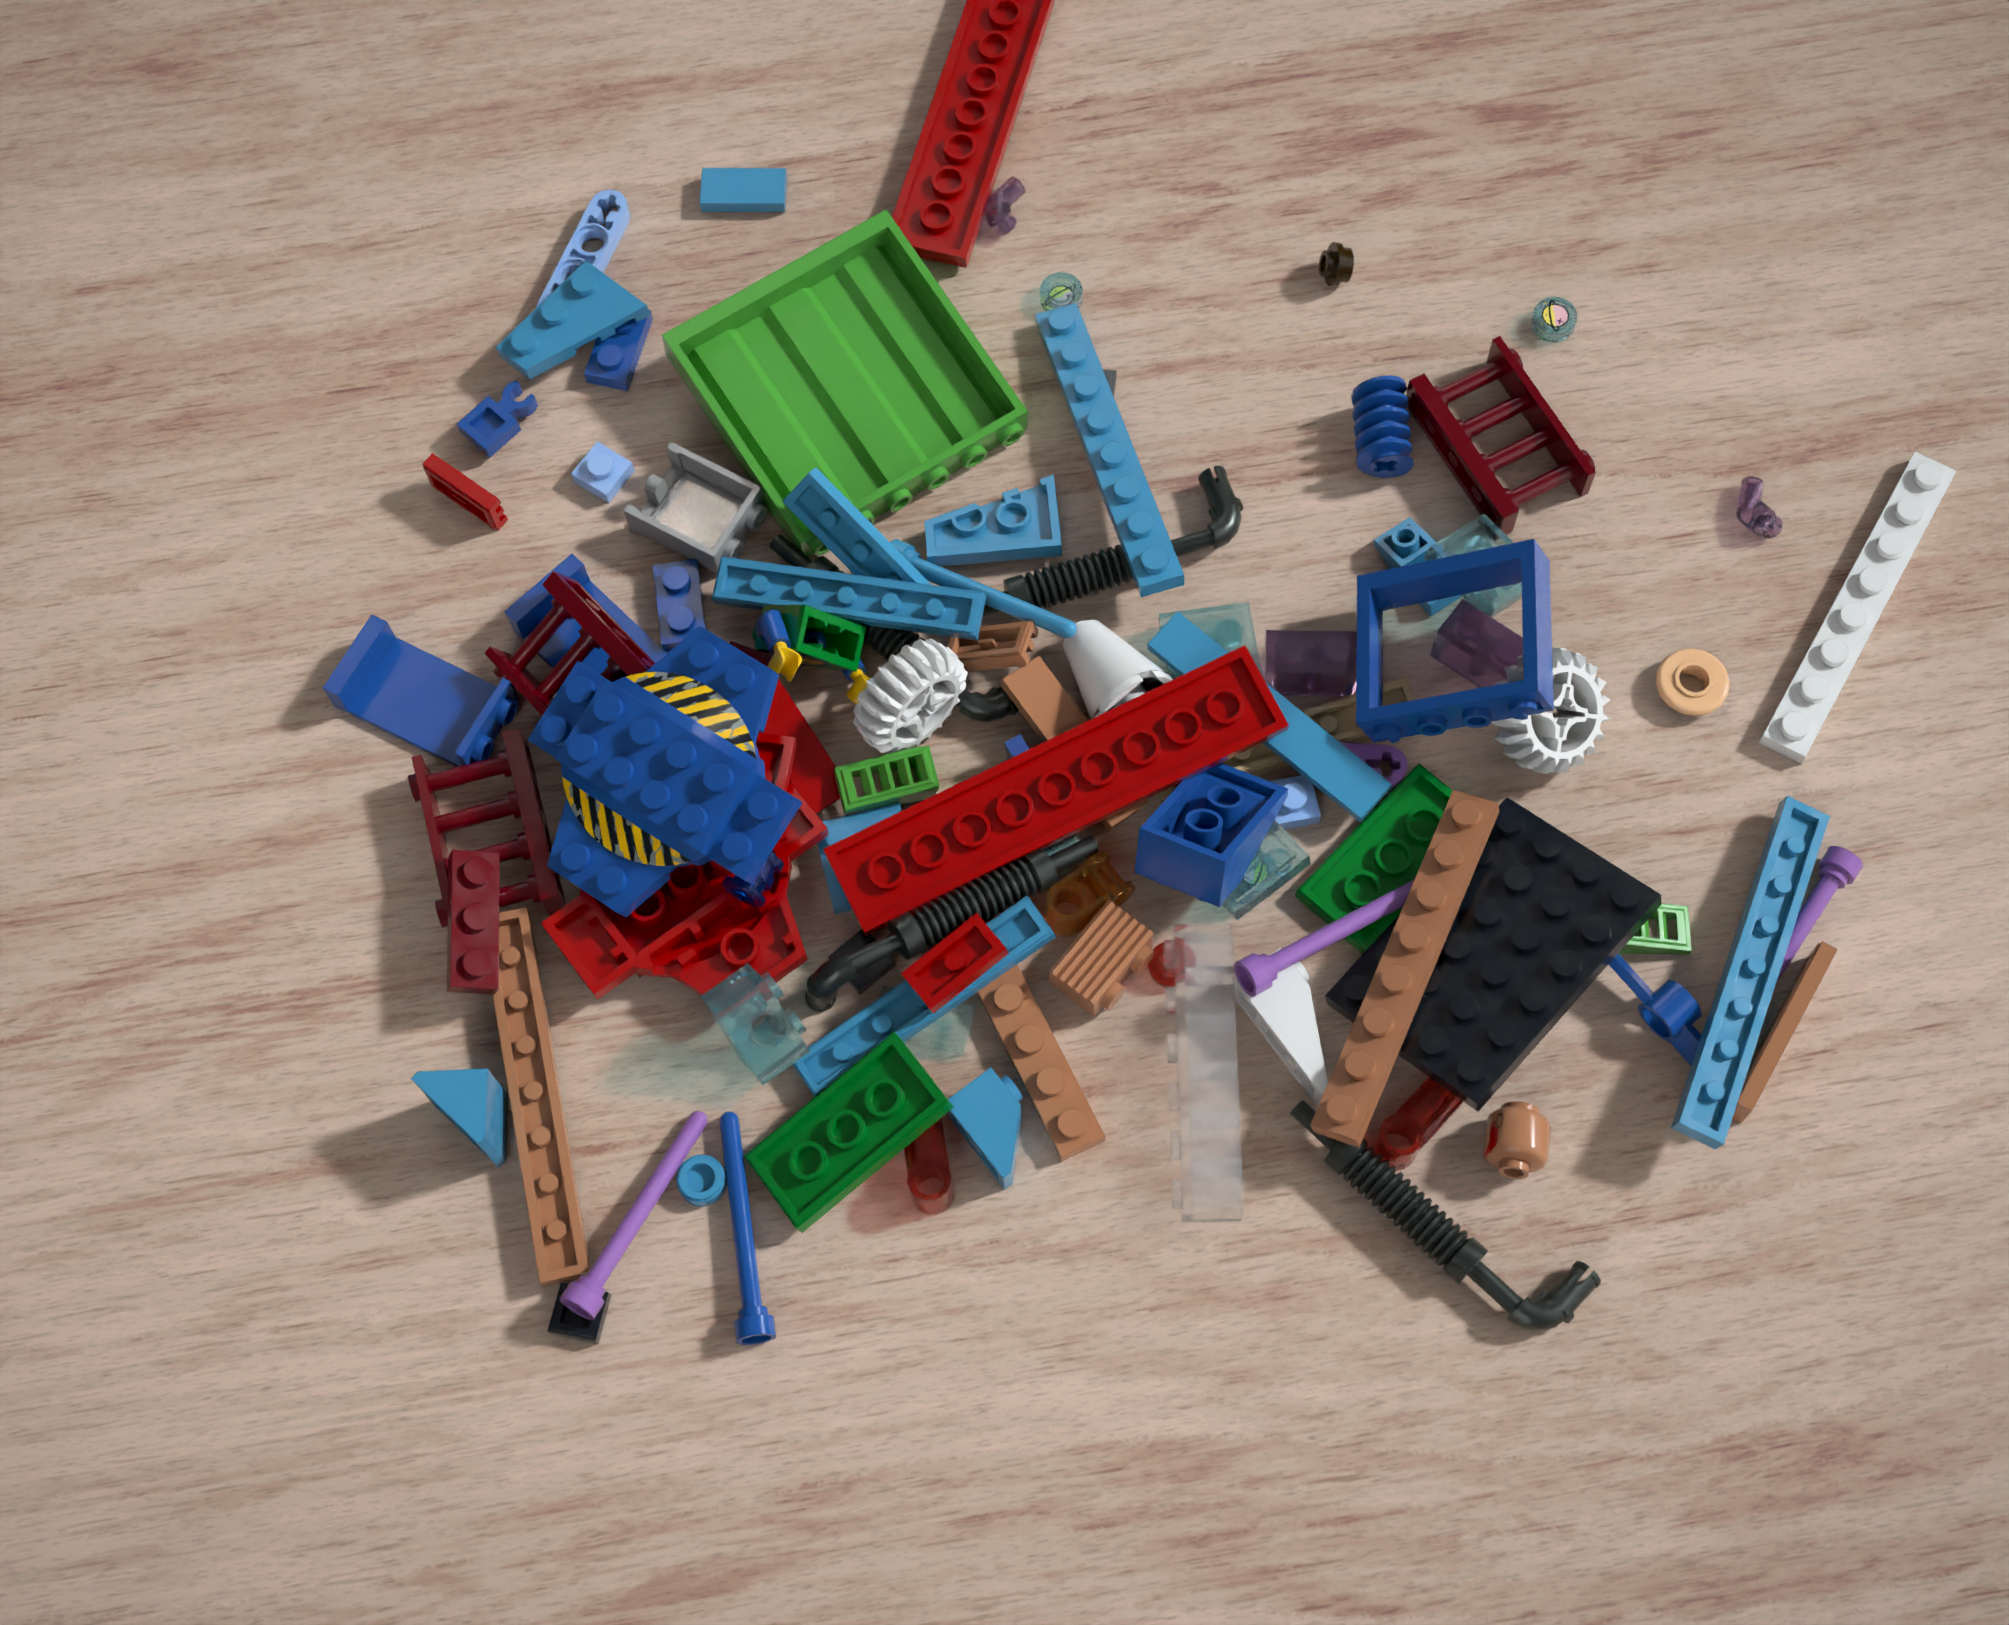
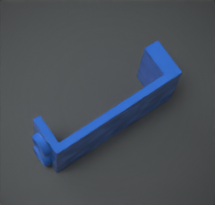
M572 553L504 611L513 631L524 641L553 607L551 601L554 597L542 584L555 571L578 581L655 663L667 654L590 581L584 564ZM567 618L538 652V655L552 669L581 636L578 633L581 628L579 623L574 618L572 620ZM594 648L582 664L601 674L608 666L606 660L610 656L602 648Z
M371 614L323 686V690L334 707L456 767L488 759L494 749L496 736L503 725L507 726L513 721L519 706V698L511 681L502 678L498 686H495L395 637L388 622Z

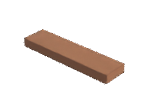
M1040 656L1031 660L1028 665L1020 667L1003 678L1000 683L1001 687L1042 742L1088 721ZM1144 800L1101 822L1110 831L1145 808L1148 801Z
M1822 941L1807 956L1750 1063L1732 1118L1735 1121L1742 1123L1754 1109L1838 950L1835 947Z

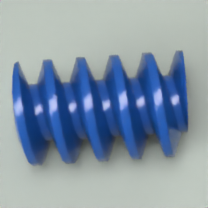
M1378 376L1370 378L1355 387L1351 394L1354 406L1352 413L1355 421V448L1358 453L1356 456L1357 467L1363 473L1373 477L1392 478L1402 476L1409 472L1414 465L1413 459L1409 457L1412 453V445L1407 441L1411 436L1410 427L1407 426L1410 420L1409 412L1405 410L1408 406V398L1404 395L1407 386L1401 377Z

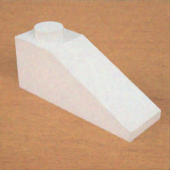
M1299 961L1277 973V979L1272 981L1271 988L1254 997L1249 996L1241 988L1237 978L1233 980L1232 996L1318 1108L1327 1087L1328 1079L1310 985L1307 983L1310 978L1306 969Z

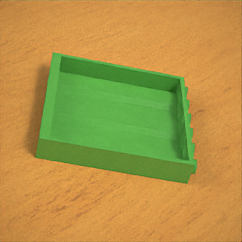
M887 210L878 213L662 334L667 357L748 479L762 487L766 506L790 542L808 557L813 554L821 556L830 550L782 501L815 467L873 524L876 517L888 510L896 512L904 508L911 502L914 495L924 489L934 490L940 487L949 479L950 474L964 466L965 468H972L986 458L989 451L1001 444L1003 447L1014 444L1024 435L1027 428V409Z

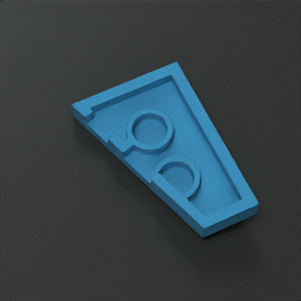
M586 260L500 342L496 349L502 359L528 379H532L575 356L577 348L598 337L603 341L616 334L614 328L633 318L638 322L649 316L650 312L645 303Z
M1054 474L1039 479L1040 485L1019 492L1018 488L1003 492L1002 499L983 506L973 503L924 521L927 561L942 567L1062 556Z

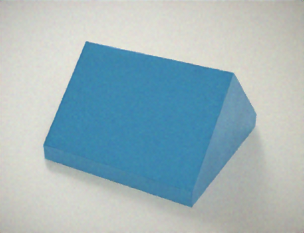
M488 1068L418 1071L411 1078L431 1103L498 1168L506 1162L508 1094Z

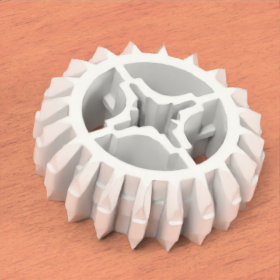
M932 638L926 641L919 639L911 647L908 645L903 646L900 653L896 656L890 655L888 662L882 667H878V672L875 676L867 680L868 686L858 695L860 702L855 705L853 710L855 713L853 724L863 736L862 739L872 748H876L880 753L886 754L906 750L910 747H918L922 740L925 738L930 739L932 733L937 728H942L943 721L948 716L953 715V707L960 702L958 696L965 690L967 685L965 682L967 671L963 668L964 664L958 659V655L949 647H945L940 642L937 643Z
M1552 648L1554 709L1557 710L1556 714L1544 712L1528 715L1526 720L1510 718L1491 722L1495 726L1500 727L1494 739L1500 744H1506L1503 754L1515 759V764L1520 767L1533 769L1537 773L1568 772L1570 766L1583 765L1584 755L1596 753L1593 744L1594 739L1605 738L1600 730L1601 722L1610 719L1603 713V706L1611 701V699L1600 693L1607 682L1595 677L1598 667L1591 663H1586V656L1567 651L1566 648ZM1523 655L1517 656V665L1504 668L1508 680L1495 683V685L1524 680Z

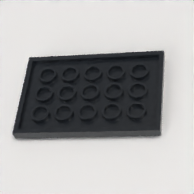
M1508 797L1499 805L1500 812L1398 1054L1477 1112L1480 1111L1662 904L1661 894ZM1398 917L1325 995L1327 1004L1353 1023Z

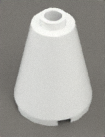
M1083 620L1075 623L1077 627L1076 634L1071 638L1064 639L1063 648L1090 719L1173 680L1169 674L1098 620Z

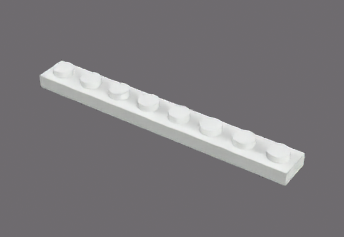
M1916 451L1914 452L1759 741L1760 744L1800 764L1803 762L1950 485L1956 470Z

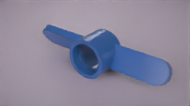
M1618 953L1608 965L1642 1001L1638 1005V1011L1642 1019L1655 1034L1670 1042L1691 1066L1701 1038V1034L1692 1025L1702 1015L1698 1003L1683 986L1673 980H1667L1653 992Z

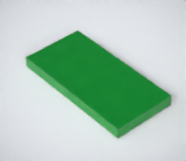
M1418 763L1296 890L1295 897L1326 924H1330L1414 880L1453 790ZM1403 907L1350 934L1344 939L1363 954L1400 915Z
M894 1031L744 1155V1157L794 1227L803 1233L954 1108V1106L905 1042Z

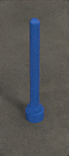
M728 1111L720 1117V1130L742 1309L738 1311V1319L734 1321L737 1344L755 1345L774 1340L776 1338L774 1316L768 1314L766 1306H762L739 1118L734 1112Z

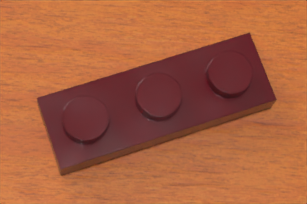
M452 849L449 854L447 992L495 994L499 990L500 853Z

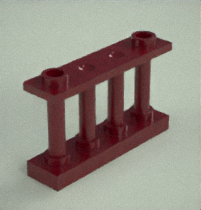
M1500 336L1492 339L1486 362L1488 365L1441 388L1437 385L1433 386L1425 373L1409 380L1406 392L1408 410L1496 539L1513 531L1519 513V506L1570 481L1579 496L1582 497L1589 493L1596 474L1595 465L1589 453L1585 450H1580L1524 371L1519 354L1513 348L1509 349ZM1497 379L1511 397L1464 422L1461 419L1456 420L1448 408V403ZM1520 413L1523 414L1535 431L1488 456L1484 453L1480 454L1471 442V437ZM1543 447H1546L1558 464V467L1513 490L1504 489L1495 477L1496 471Z
M555 571L542 584L554 597L551 601L553 607L513 654L489 647L484 653L496 666L493 670L494 674L500 680L504 678L511 681L513 688L516 687L541 716H543L553 700V696L560 689L576 662L582 663L594 648H602L610 656L606 660L608 666L600 675L611 682L633 674L645 673L656 664L578 581ZM574 618L581 626L578 631L581 636L540 683L527 670V665L566 619L572 620Z
M520 728L502 732L506 749L498 751L499 756L431 774L421 755L411 757L415 774L408 775V781L415 802L421 801L442 896V899L435 901L438 919L442 928L448 927L449 851L445 833L514 815L515 819L522 817L525 832L518 833V839L473 850L500 853V862L523 857L525 861L532 860L535 874L528 875L527 881L499 888V908L533 899L534 903L542 901L548 914L551 916L566 905L560 875L547 867L553 845L530 748ZM504 774L506 778L512 776L515 790L508 792V797L440 815L436 797L437 791Z

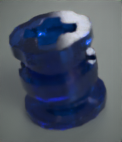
M771 852L752 884L734 875V877H725L722 885L740 901L754 907H763L766 900L762 893L771 889L774 884L773 874L780 873L784 863Z

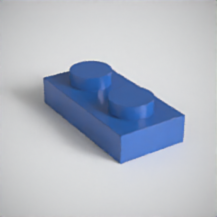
M648 309L650 312L649 316L638 322L633 318L614 328L616 334L602 341L599 337L596 338L584 372L587 383L624 391L629 390L653 320L650 309Z
M697 559L653 565L661 646L665 652L672 650L699 625L707 630L700 568Z

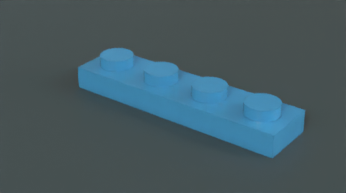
M817 467L811 470L782 501L854 575L931 585Z

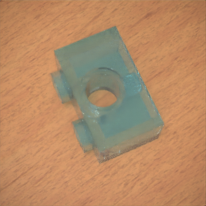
M747 963L700 998L746 1068L764 1085L809 1053L810 1050L800 1036L806 1032L803 1023L791 1008L784 1011L778 1002L784 996L778 984L768 972L760 976ZM766 1015L760 1025L752 1028L758 1018Z

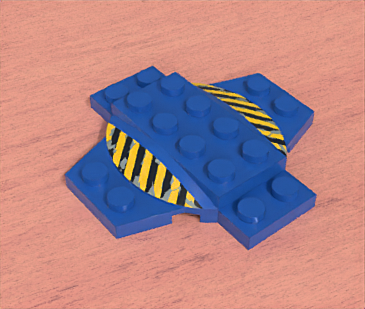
M700 625L645 673L633 674L611 682L577 661L527 739L561 763L563 786L567 796L547 867L625 917L629 916L672 878L670 873L677 867L691 864L700 866L715 861L744 881L752 884L803 803L765 779V764L759 757L756 745L758 733H764L779 674Z

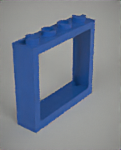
M1535 539L1357 576L1356 724L1374 743L1386 740L1395 743L1403 737L1420 734L1436 736L1443 734L1448 729L1465 726L1482 728L1488 726L1493 721L1510 718L1526 720L1528 715L1554 711L1550 560ZM1522 583L1524 680L1383 706L1384 610Z

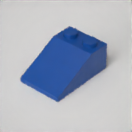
M1223 763L1182 781L1139 828L1134 873L1193 896L1200 901L1220 907L1244 877L1288 796V788Z

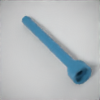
M898 539L890 542L929 582L943 587L984 592L986 595L985 605L1023 621L1032 620L1036 626L1064 638H1071L1076 634V624L1069 619L923 560L913 545Z

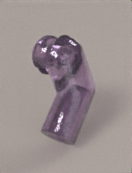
M1013 176L988 198L986 205V222L990 228L994 227L996 233L1000 236H1005L1016 227L1017 221L1010 214L1011 205L1025 193L1023 184Z
M1754 476L1745 477L1742 479L1736 509L1737 519L1752 533L1767 539L1774 538L1781 532L1783 522L1774 510L1761 501L1764 481Z

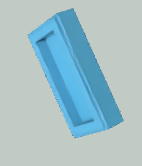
M702 168L701 212H785L788 178L786 168Z

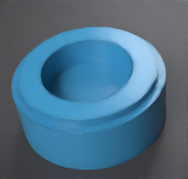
M695 1155L688 1158L682 1163L677 1172L676 1183L678 1190L683 1198L692 1205H711L717 1202L726 1190V1173L720 1162L709 1155Z

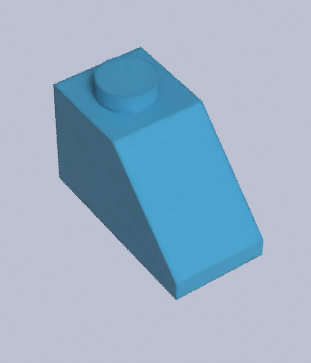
M989 1068L949 1098L954 1108L947 1112L946 1115L1003 1189L1006 1190L1013 1184L1022 1120L1019 1101L1023 1099V1096L1007 1075L1000 1079L994 1070Z

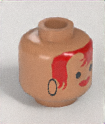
M1516 1101L1504 1103L1500 1109L1489 1114L1486 1122L1483 1155L1489 1164L1499 1169L1500 1175L1510 1179H1524L1528 1177L1530 1172H1536L1545 1166L1549 1154L1551 1125L1547 1118L1540 1114L1539 1109L1532 1104Z

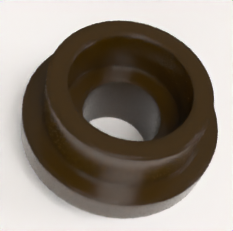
M1332 242L1328 249L1321 253L1319 273L1322 277H1325L1328 286H1338L1340 282L1347 283L1352 276L1354 267L1353 251L1351 248L1343 247L1342 243Z

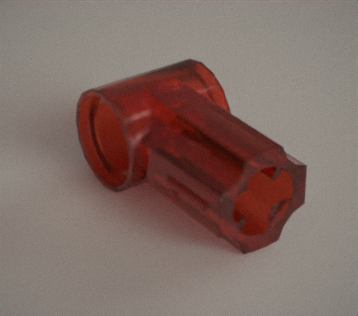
M1428 1077L1394 1114L1384 1119L1374 1141V1155L1381 1153L1383 1155L1381 1161L1389 1160L1388 1168L1391 1166H1395L1396 1170L1407 1168L1413 1163L1418 1152L1462 1106L1463 1101L1439 1082L1437 1083ZM1391 1134L1402 1135L1407 1139L1410 1147L1404 1150L1396 1149L1389 1144L1387 1136Z
M941 1117L904 1148L908 1188L914 1205L926 1214L944 1212L951 1206L955 1196ZM929 1178L942 1180L944 1182L943 1187L935 1194L926 1195L918 1190L921 1183Z

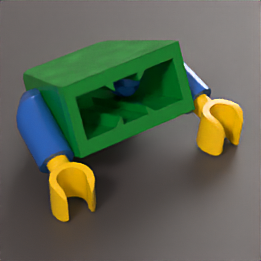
M765 605L762 609V613L753 629L755 648L760 652L773 656L767 667L777 674L779 672L782 673L789 682H791L800 665L841 670L846 680L854 681L846 696L853 703L858 704L860 702L858 699L859 693L866 689L868 686L867 680L871 679L864 675L866 667L860 659L866 627L807 605Z

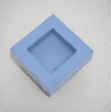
M597 441L573 470L571 476L574 483L609 503L635 472L631 461Z
M1302 775L1270 781L1288 788V796L1272 824L1274 831L1320 823L1321 814L1311 782Z

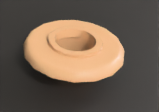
M1688 648L1677 650L1664 658L1657 669L1655 683L1659 696L1670 708L1681 714L1699 716L1710 714L1721 707L1728 696L1730 680L1726 668L1717 657L1704 650ZM1683 675H1694L1703 682L1704 690L1700 692L1688 691L1681 685L1679 678Z

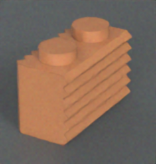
M1108 900L1048 971L1049 983L1093 1017L1103 1007L1109 1011L1122 997L1125 991V987L1122 984L1129 974L1135 972L1139 975L1151 962L1155 951L1152 950L1153 932L1123 911L1119 906H1116L1112 901Z

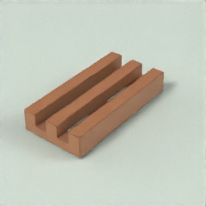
M1032 620L981 626L978 641L950 637L947 647L958 655V659L964 664L963 668L967 672L1026 666L1030 660L1026 652H1032L1034 647L1031 638H1037L1039 630Z

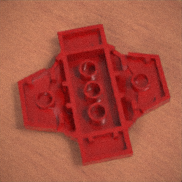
M790 781L787 793L803 803L752 884L744 881L715 861L700 866L691 864L677 867L670 873L672 878L627 917L616 913L580 889V895L541 922L550 938L597 1000L635 973L639 978L643 975L662 978L672 977L731 1016L808 960L786 895L789 888L791 870L793 869L791 862L827 837L829 833L827 827Z

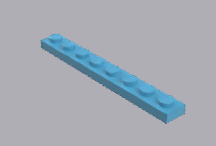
M1077 303L1035 314L1037 329L1140 597L1183 586V570Z
M1786 796L1779 802L1671 1125L1672 1129L1715 1150L1725 1143L1830 818L1829 815L1790 796Z

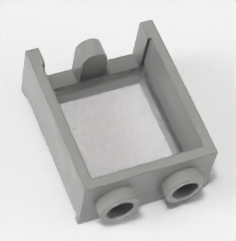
M670 442L667 452L672 466L663 479L654 474L648 477L644 487L648 501L641 511L630 504H627L623 510L631 532L642 534L688 559H697L698 564L714 571L717 576L721 556L739 559L743 551L745 539L752 530H758L764 522L767 507L762 487Z

